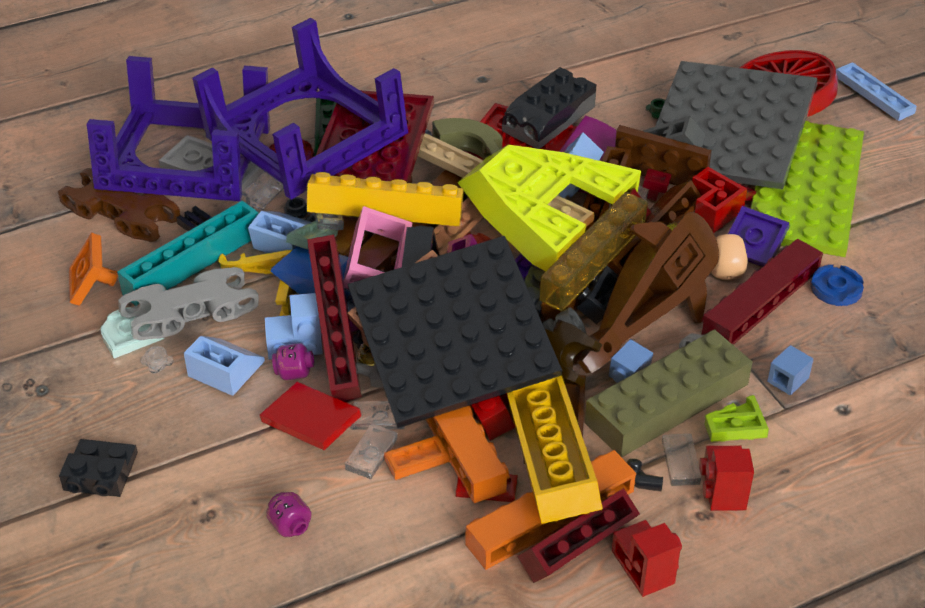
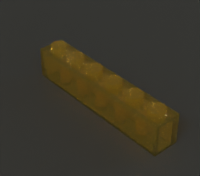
M625 192L541 276L540 301L563 311L635 236L631 232V226L645 223L648 201Z

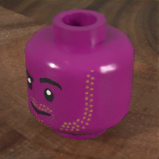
M303 343L279 346L277 352L272 355L274 373L280 375L283 380L306 378L310 373V368L315 366L313 352L308 351Z
M294 492L276 494L269 501L266 517L270 524L283 537L303 534L308 528L312 515L307 504Z

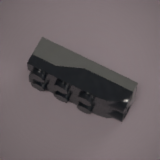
M559 67L510 104L503 116L502 131L536 149H540L595 107L597 84L583 77L575 78L572 72Z

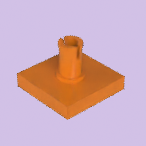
M92 232L69 268L70 303L78 306L81 305L95 281L114 286L118 278L116 270L102 267L101 236Z

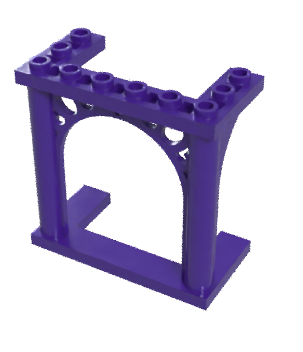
M312 18L292 27L299 68L228 105L225 104L219 73L216 69L212 67L192 77L207 139L212 141L211 134L213 130L239 132L240 154L283 185L285 196L290 200L307 191L308 181L312 174L326 172L330 176H334L408 133L400 71L393 68L374 78L377 102L350 85L333 69L321 49L317 22ZM304 98H320L334 101L371 124L308 161L305 158L300 127L295 123H291L272 134L276 153L260 142L255 135L256 125L265 113L286 102Z
M128 56L126 64L131 112L118 135L116 136L114 121L89 119L87 122L94 189L240 202L242 198L241 182L250 160L240 154L239 132L213 130L211 134L213 166L202 170L186 171L152 168L137 158L135 154L136 148L150 124L204 128L198 103L155 99L152 58ZM244 65L242 73L243 93L245 96L268 84V67ZM269 112L265 113L256 125L255 135L259 140L262 133L268 134L270 131Z

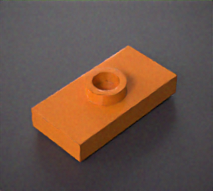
M436 435L385 452L384 460L394 479L397 480L448 463L449 454L439 436Z

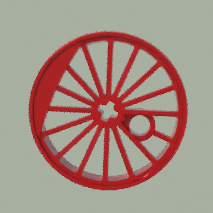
M804 50L778 51L754 58L740 67L816 77L817 87L807 117L827 108L837 96L838 78L835 65L829 58L819 53Z

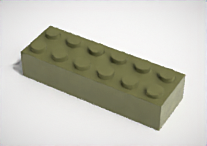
M714 329L587 399L585 424L612 450H615L621 457H624L747 386L753 361Z

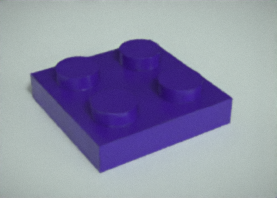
M742 206L728 234L740 236L745 244L748 262L763 267L771 257L774 258L790 225L787 221Z

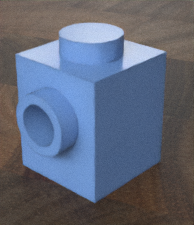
M630 339L611 358L609 377L618 383L651 365L653 352Z
M790 345L771 362L767 382L788 395H792L809 379L813 358Z

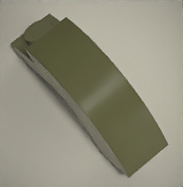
M446 118L432 121L433 137L462 151L475 153L483 160L502 149V136L495 129L482 122L465 118Z

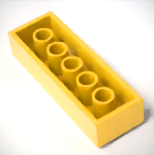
M562 375L507 393L511 415L541 523L544 524L602 510L598 482Z

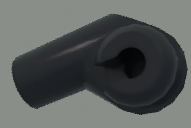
M629 459L626 462L636 472L635 487L662 491L663 477L646 475L641 470L642 462L638 459Z

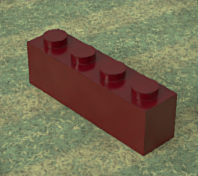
M624 488L602 500V510L581 514L517 556L533 583L549 576L640 515V512Z

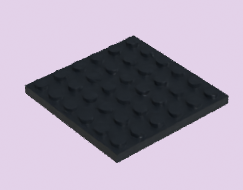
M505 236L348 284L397 428L562 375L561 366Z

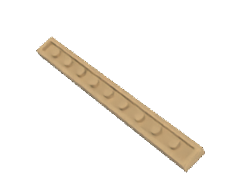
M426 133L418 153L419 157L462 178L483 161ZM558 195L548 204L585 223L586 227L594 221V212Z

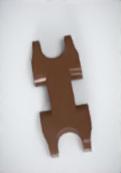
M86 168L79 173L84 187L73 188L65 186L58 190L60 202L76 215L85 219H92L96 214L103 215L114 220L116 228L122 234L148 242H154L160 238L159 226L155 222L166 221L175 223L177 222L176 217L180 215L178 205L164 195L147 193L139 195L134 192L94 189L91 168ZM163 207H167L168 209L171 210L172 213L168 212V211H167L165 208H163Z

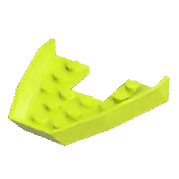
M507 145L485 158L463 177L458 184L461 188H464L463 191L482 216L505 236L527 260L555 276L558 271L559 257L585 233L586 224L548 204L570 183L614 204L625 192L633 188L638 192L641 170L564 152Z

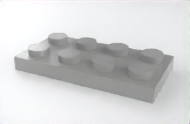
M186 135L159 160L160 168L186 171L209 168L213 166L212 144ZM251 161L241 182L242 194L265 172Z

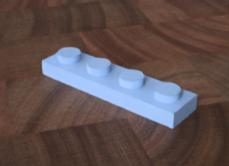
M852 62L836 69L839 80L894 119L900 121L915 114L916 105Z

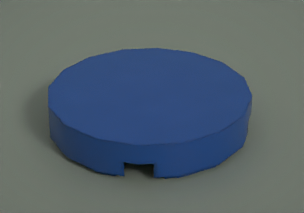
M825 265L814 272L811 289L814 295L823 302L835 306H848L856 303L862 297L864 281L855 270L842 265L840 268L833 267L834 265Z

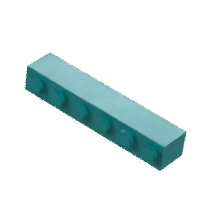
M241 201L117 271L122 295L124 296L141 287L153 284H161L168 290L218 261L222 253L226 256L251 241L248 227L257 217L258 212L244 201ZM131 301L135 306L139 305L138 301Z

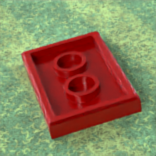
M296 382L259 415L261 422L325 450L361 417V411L358 407Z

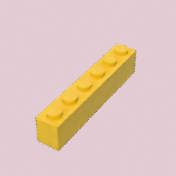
M318 172L312 174L308 181L307 212L359 217L364 206L410 222L460 226L464 188H458L452 184L432 186L428 182L412 184L400 179L381 181L377 177H368L366 179L356 178L353 175H342L339 177L330 176L326 172Z

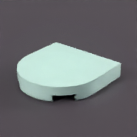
M119 309L109 314L107 320L101 326L102 339L113 358L153 344L164 338L134 339L131 334L130 322L136 317H123ZM151 324L141 326L138 331L147 330Z

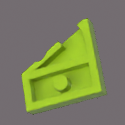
M755 395L746 397V403L736 407L732 403L725 406L722 410H716L705 415L704 424L711 442L768 438L769 428Z

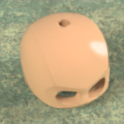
M725 234L716 237L719 259L711 272L714 278L735 280L743 277L748 263L743 239L735 234Z

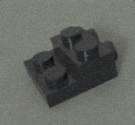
M607 265L599 272L594 270L588 276L585 282L589 286H585L576 297L580 301L576 308L596 325L603 320L609 299L619 277Z
M80 439L75 452L68 453L59 474L63 491L121 497L138 453L136 445Z

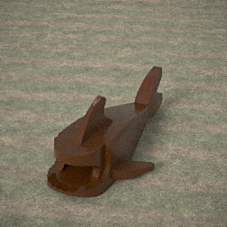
M689 212L678 216L667 226L661 222L640 223L631 226V232L639 237L641 241L630 254L619 274L599 330L590 335L591 338L601 343L602 347L599 352L587 349L580 351L573 360L574 372L582 368L588 374L600 369L618 352L623 342L671 311L685 299L687 300L693 321L695 323L702 322L707 298L705 279L715 268L719 259L717 240L704 218L697 213Z

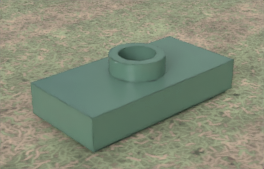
M316 220L287 233L286 242L309 249L307 239L328 235L337 236L338 227Z

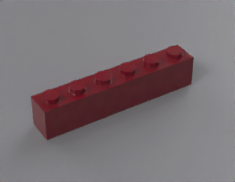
M328 235L307 239L332 397L341 401L362 398L335 236Z
M798 238L790 245L784 246L776 257H771L765 266L760 270H755L747 281L738 284L730 295L724 296L719 304L704 313L701 335H705L715 329L734 345L813 277L814 272L820 268L823 252Z

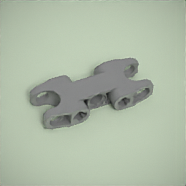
M232 267L205 271L196 276L193 284L166 290L161 284L141 287L122 296L118 300V306L121 316L126 318L136 317L130 322L131 334L134 339H160L179 333L184 328L185 322L208 316H212L218 322L236 319L258 307L259 295L256 290L251 288L241 289L245 285V273L240 268ZM231 276H238L234 282L226 283ZM251 297L249 303L245 305H239V302L241 300ZM131 301L139 302V305L135 307L125 308ZM151 324L147 330L138 331L141 326Z

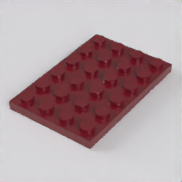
M362 91L378 102L375 91ZM403 94L408 133L334 176L353 175L360 179L377 177L381 181L400 179L409 183L434 106V96ZM336 103L316 155L367 128L371 124Z

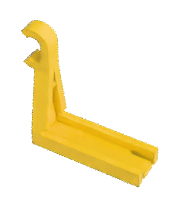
M292 250L246 257L245 253H242L238 261H227L226 256L222 253L218 260L221 269L237 267L244 272L273 274L270 272L272 267ZM281 279L275 302L276 305H282L280 316L291 315L290 295H296L297 292Z

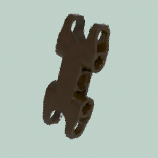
M558 319L553 331L547 329L545 331L561 366L564 384L583 387L586 379L574 372L573 360L582 350L587 349L599 352L602 344L576 326Z

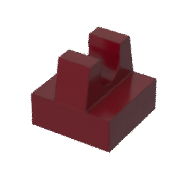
M648 168L642 188L649 189L647 199L657 201L659 192L665 194L672 174Z

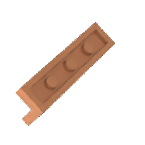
M469 197L462 203L460 226L438 225L434 229L440 255L447 253L448 242L466 236L484 219Z

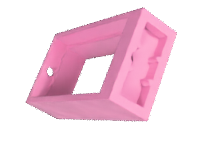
M363 206L355 226L343 279L344 288L349 289V283L385 273L357 264L365 230L400 241L395 270L402 267L407 227H412V222Z

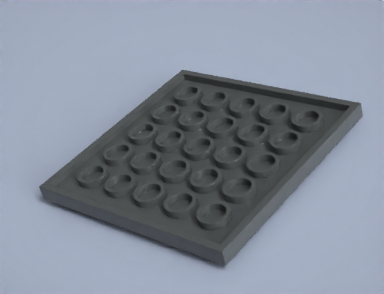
M681 61L656 126L691 116L706 134L702 148L712 150L710 168L737 183L783 189L817 87V78Z

